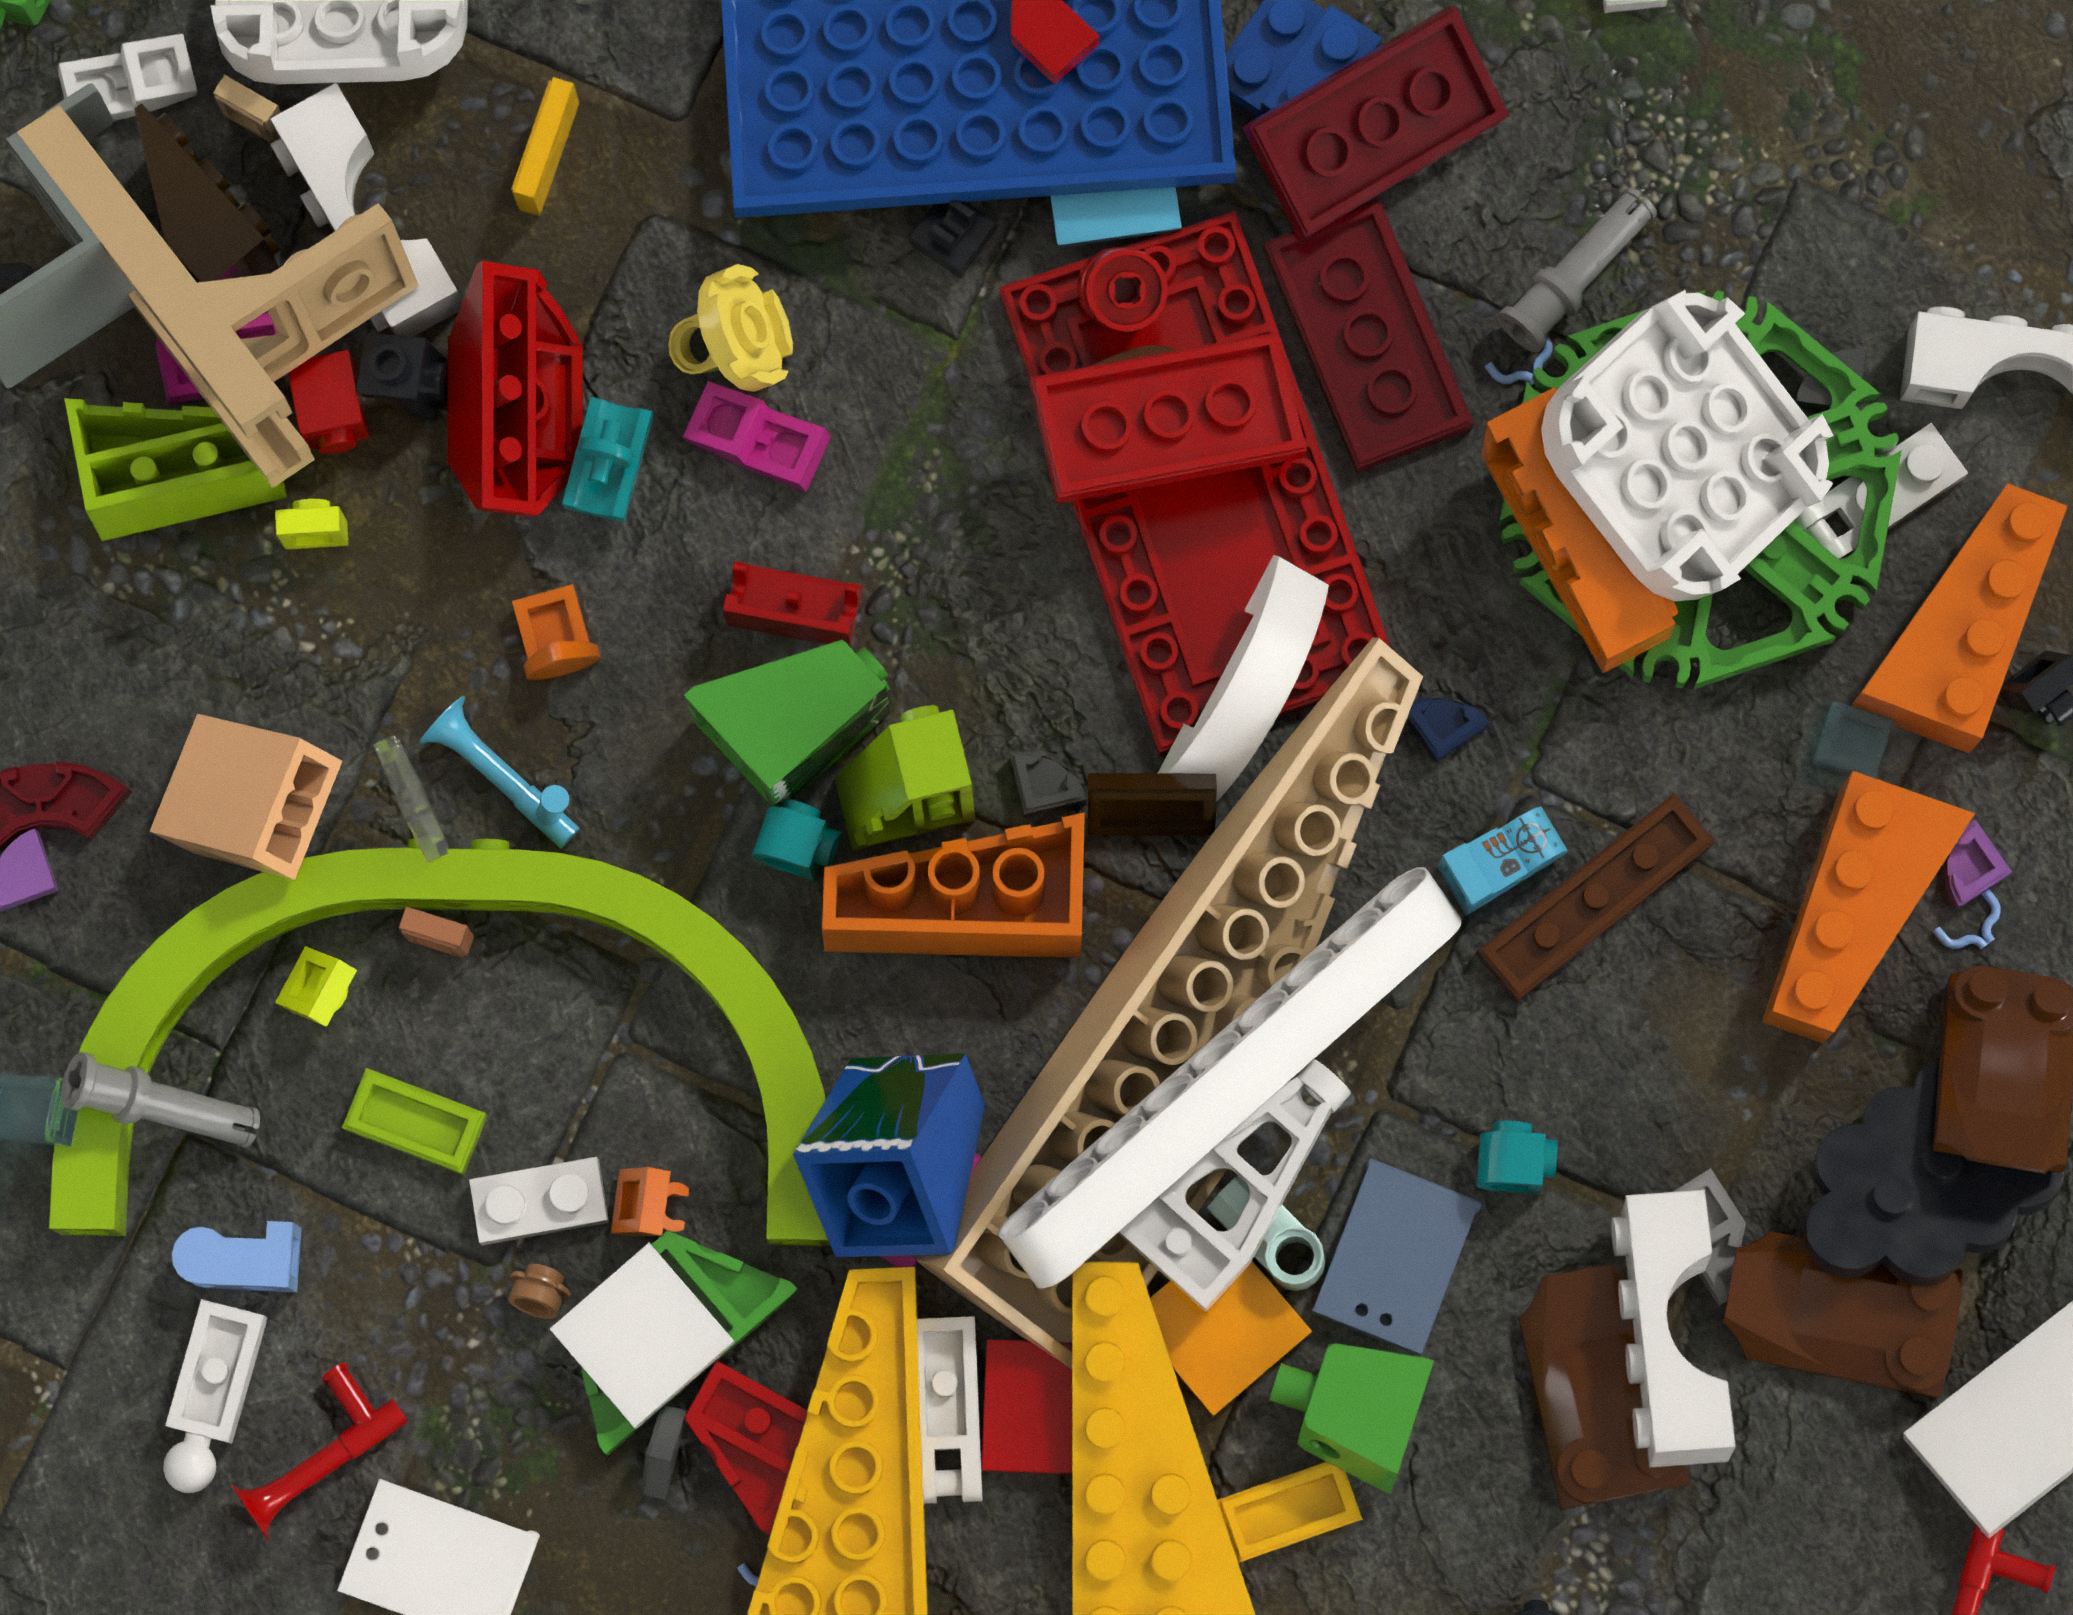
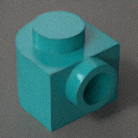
M785 799L782 807H768L751 856L770 868L815 882L820 865L824 867L831 866L838 849L841 832L828 828L826 820L819 818L821 812L818 809L803 802Z
M1507 1120L1493 1122V1131L1480 1133L1476 1186L1496 1192L1540 1195L1543 1178L1555 1179L1558 1140L1545 1139L1546 1134L1532 1133V1124Z

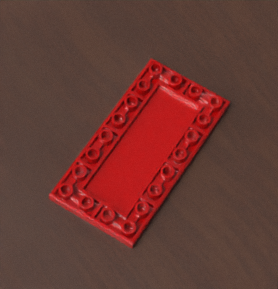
M1236 211L1181 228V230L1171 231L1122 247L1148 254L1159 263L1167 278L1169 292L1165 308L1156 321L1140 330L1130 332L1115 330L1102 326L1088 317L1079 303L1077 292L1079 274L1088 259L999 287V295L1029 382L1030 378L1034 376L1089 367L1134 347L1159 345L1181 350L1278 332ZM1281 338L1280 342L1307 449L1304 458L1071 501L1159 757L1168 754L1183 724L1195 727L1253 617L1244 610L1273 555L1281 557L1329 585L1324 609L1313 643L1299 676L1277 718L1315 706L1373 637L1380 638L1390 647Z

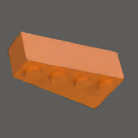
M2007 483L1849 709L1969 754L1983 739L2068 506Z
M1852 771L1840 787L1762 1022L1823 1044L1839 1026L1975 813Z
M1085 812L1062 817L1060 822L1032 828L1031 824L1005 829L1004 834L971 841L961 838L942 842L941 847L914 853H908L905 850L824 867L822 915L824 952L1081 958Z

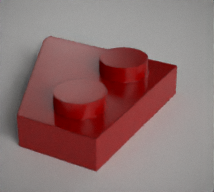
M716 1360L688 1410L685 1419L760 1530L771 1536L808 1410Z

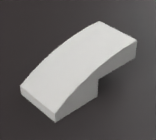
M183 34L122 43L121 52L118 54L59 63L58 75L64 99L87 84L92 83L100 92L114 121L136 116L134 109L141 103L150 112L197 95V87Z

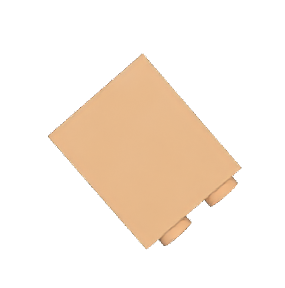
M197 714L149 832L193 854L295 880L342 760L298 737Z

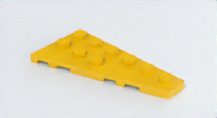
M1085 1261L1072 1273V1615H1255L1138 1261Z
M915 1267L850 1269L831 1329L817 1384L810 1400L799 1445L795 1451L768 1542V1549L757 1587L754 1590L747 1613L748 1615H928Z

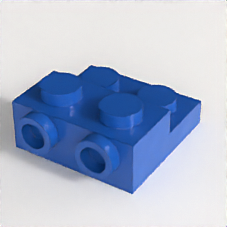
M1263 0L1226 52L1230 100L1256 117H1259L1381 46L1383 38L1333 5L1324 10L1311 0Z

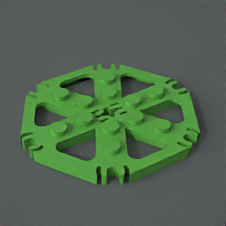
M1703 290V291H1700V292H1697V293H1700V294H1703V295H1704L1706 290ZM1717 290L1712 298L1720 301L1724 299V292ZM1748 297L1744 310L1745 314L1735 323L1760 356L1767 352L1783 354L1822 385L1831 397L1829 410L1807 418L1811 419L1823 414L1834 435L1825 439L1829 459L1826 480H1832L1841 476H1852L1866 485L1867 496L1857 547L1849 557L1838 559L1792 521L1743 568L1789 607L1792 615L1789 627L1780 633L1732 649L1722 650L1714 647L1706 636L1713 594L1696 600L1674 601L1678 615L1672 617L1675 627L1670 639L1642 653L1646 655L1641 668V676L1644 682L1650 683L1654 666L1658 662L1669 661L1677 669L1675 687L1683 689L1690 676V663H1696L1698 666V679L1694 689L1834 643L1836 636L1826 632L1818 620L1822 619L1825 626L1831 632L1842 635L1847 630L1849 623L1836 613L1835 604L1846 600L1852 602L1858 609L1863 611L1870 602L1866 591L1850 582H1856L1867 588L1873 597L1877 591L1902 450L1892 456L1876 457L1875 455L1888 453L1895 448L1899 438L1897 433L1888 434L1885 437H1876L1868 430V423L1885 417L1888 410L1885 403L1875 402L1867 405L1860 411L1857 406L1867 401L1878 400L1880 393L1768 301H1766L1764 307L1765 318L1760 326L1754 323L1758 310L1756 297ZM1643 311L1568 335L1566 343L1576 348L1582 358L1578 359L1574 350L1567 345L1559 343L1554 348L1553 356L1563 363L1567 370L1566 373L1561 377H1551L1544 370L1537 367L1532 375L1535 386L1543 393L1554 387L1558 389ZM1528 382L1526 383L1523 403L1541 394L1534 390ZM1505 499L1503 501L1499 527L1508 521L1516 520ZM1518 522L1509 525L1502 531L1501 538L1503 544L1511 543L1515 540H1524L1529 543ZM1532 549L1530 555L1513 561L1512 569L1514 574L1524 575L1533 572L1538 566L1542 569V571L1533 576L1520 578L1519 584L1580 634L1534 550ZM1636 657L1618 665L1631 678L1634 674V660Z

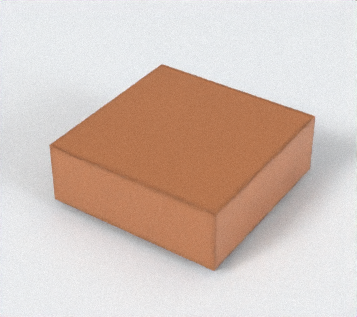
M409 907L405 908L399 925L401 933L408 942L460 958L468 956L474 938L467 925Z

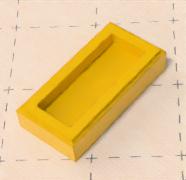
M555 77L552 78V81L549 80L511 188L520 211L540 216L579 106L574 83Z
M1328 1462L1217 1500L1238 1563L1362 1520L1346 1472Z

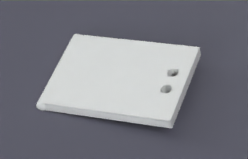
M379 1479L337 1591L403 1615H511L540 1535L536 1531L530 1530L526 1532Z

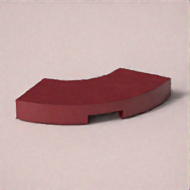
M56 761V763L33 764L19 768L14 766L0 771V850L3 851L20 835L34 828L36 830L44 828L71 830L92 841L130 796L132 791L115 778L99 770L70 762Z

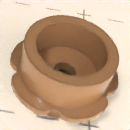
M528 1264L525 1273L516 1271L511 1273L509 1281L513 1283L508 1298L509 1303L518 1310L535 1317L545 1319L556 1318L561 1305L565 1304L566 1300H570L571 1293L562 1285L564 1276L560 1272L544 1265Z

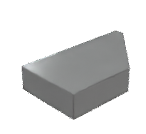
M1710 1168L1673 1192L1705 1190L1712 1255L1706 1270L1699 1273V1276L1718 1306H1720L1727 1300L1736 1247H1741L1746 1222Z

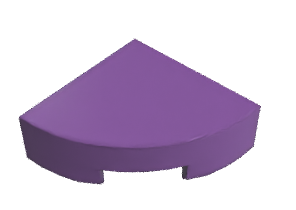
M1976 819L1968 824L1945 862L1944 877L1946 890L1955 910L2012 873Z
M35 828L16 838L1 854L0 912L59 891L40 834Z

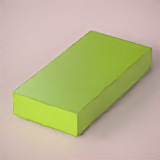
M366 1068L342 1128L358 1136L465 1175L488 1115L477 1109Z

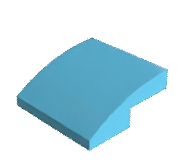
M1176 187L1050 196L1057 248L1162 234L1181 230L1182 228Z

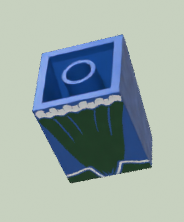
M966 1053L850 1059L793 1153L835 1257L942 1255L952 1253L957 1241L985 1109L983 1097Z

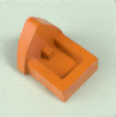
M573 584L512 601L528 658L523 666L528 680H543L573 673L589 667L601 659L598 645L589 641Z

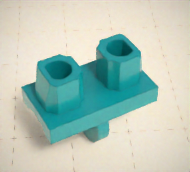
M590 397L562 501L564 509L625 523L653 419L652 411L624 407L599 398Z

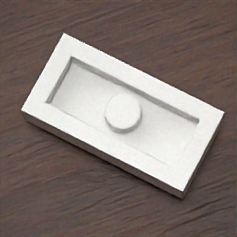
M597 1157L469 1179L478 1239L481 1245L609 1223L600 1163Z

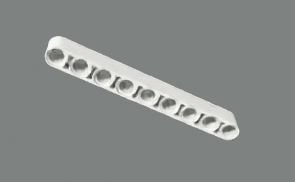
M1418 867L1409 870L1390 882L1004 1222L999 1230V1237L1037 1288L1053 1286L1073 1273L1458 931L1462 919L1426 868Z

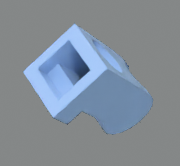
M267 1221L266 1239L229 1238L222 1236L213 1229L205 1227L191 1228L181 1234L174 1243L172 1251L173 1266L178 1275L186 1281L206 1289L297 1293L302 1228L294 1222Z

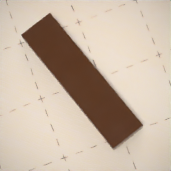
M1673 793L1476 951V955L1513 1000L1518 1002L1713 846L1715 841L1678 796Z

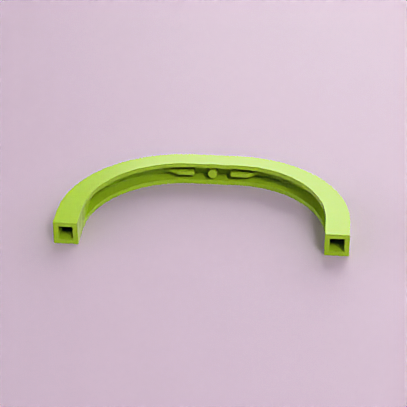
M413 838L407 840V848L345 850L306 857L302 861L295 880L261 872L220 892L190 911L163 933L128 969L109 995L79 1052L92 1054L96 1063L125 1070L129 1066L143 1068L149 1074L171 1030L190 1004L214 979L237 960L267 941L297 927L328 917L360 911L405 909L409 907L416 910L530 911L555 913L589 920L618 930L662 954L700 985L724 1013L740 1038L752 1063L763 1101L768 1140L766 1239L770 1245L831 1246L793 1155L827 1099L812 1051L793 1011L771 977L748 950L711 916L679 894L641 875L601 861L564 853L510 849V842L499 839L472 840L471 849H446V841ZM61 1105L52 1162L49 1229L60 1235L126 1236L129 1164L134 1123L122 1124L115 1122L111 1113L84 1106L78 1111H73Z

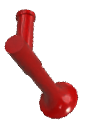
M345 1362L329 1370L323 1375L321 1380L325 1385L328 1384L354 1425L339 1434V1438L267 1485L254 1489H238L231 1484V1487L268 1541L270 1540L268 1535L270 1524L283 1506L351 1458H357L408 1423V1420L393 1398L375 1410L348 1371L349 1367Z
M1975 1525L1958 1581L1959 1590L1951 1615H1978L1983 1595L1987 1593L1992 1574L2041 1589L2043 1593L2048 1594L2056 1566L2051 1564L2047 1566L2000 1551L2005 1530H1999L1988 1539L1980 1528Z

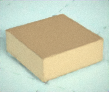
M224 75L213 92L223 116L270 143L271 141H276L279 136L271 118L281 113L278 105Z

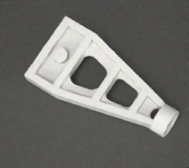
M1313 1059L1296 1078L1280 1088L1123 1227L1118 1234L1199 1307L1207 1312L1250 1265L1327 1119L1351 1095L1350 1090L1332 1071L1319 1061ZM1305 1091L1319 1106L1307 1105L1303 1101L1301 1093ZM1268 1122H1274L1291 1136L1292 1142L1289 1150L1275 1170L1269 1175H1261L1238 1155L1237 1149L1260 1126ZM1217 1169L1232 1170L1248 1184L1250 1191L1249 1201L1237 1224L1228 1231L1215 1230L1187 1205L1185 1199L1187 1190L1191 1185Z

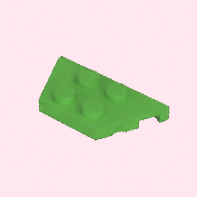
M666 1231L651 1244L736 1342L717 1358V1361L799 1292L794 1284L786 1279L778 1278L749 1266L743 1261L706 1248L671 1231ZM716 1360L711 1365H709L703 1372H701L695 1379H693L687 1386H685L680 1392H678L672 1399H670L665 1405H668L673 1399H675L680 1393H682L687 1387H689L694 1381H696L701 1375H703L708 1369H710L715 1364ZM582 1367L581 1372L585 1389L590 1400L598 1434V1444L608 1456L654 1417L660 1409L640 1427L635 1429Z

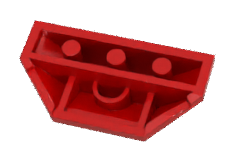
M481 261L476 264L448 338L447 462L476 510L535 517L547 507L548 503L568 483L583 427V345L561 307L545 289L547 283L539 270L488 261Z

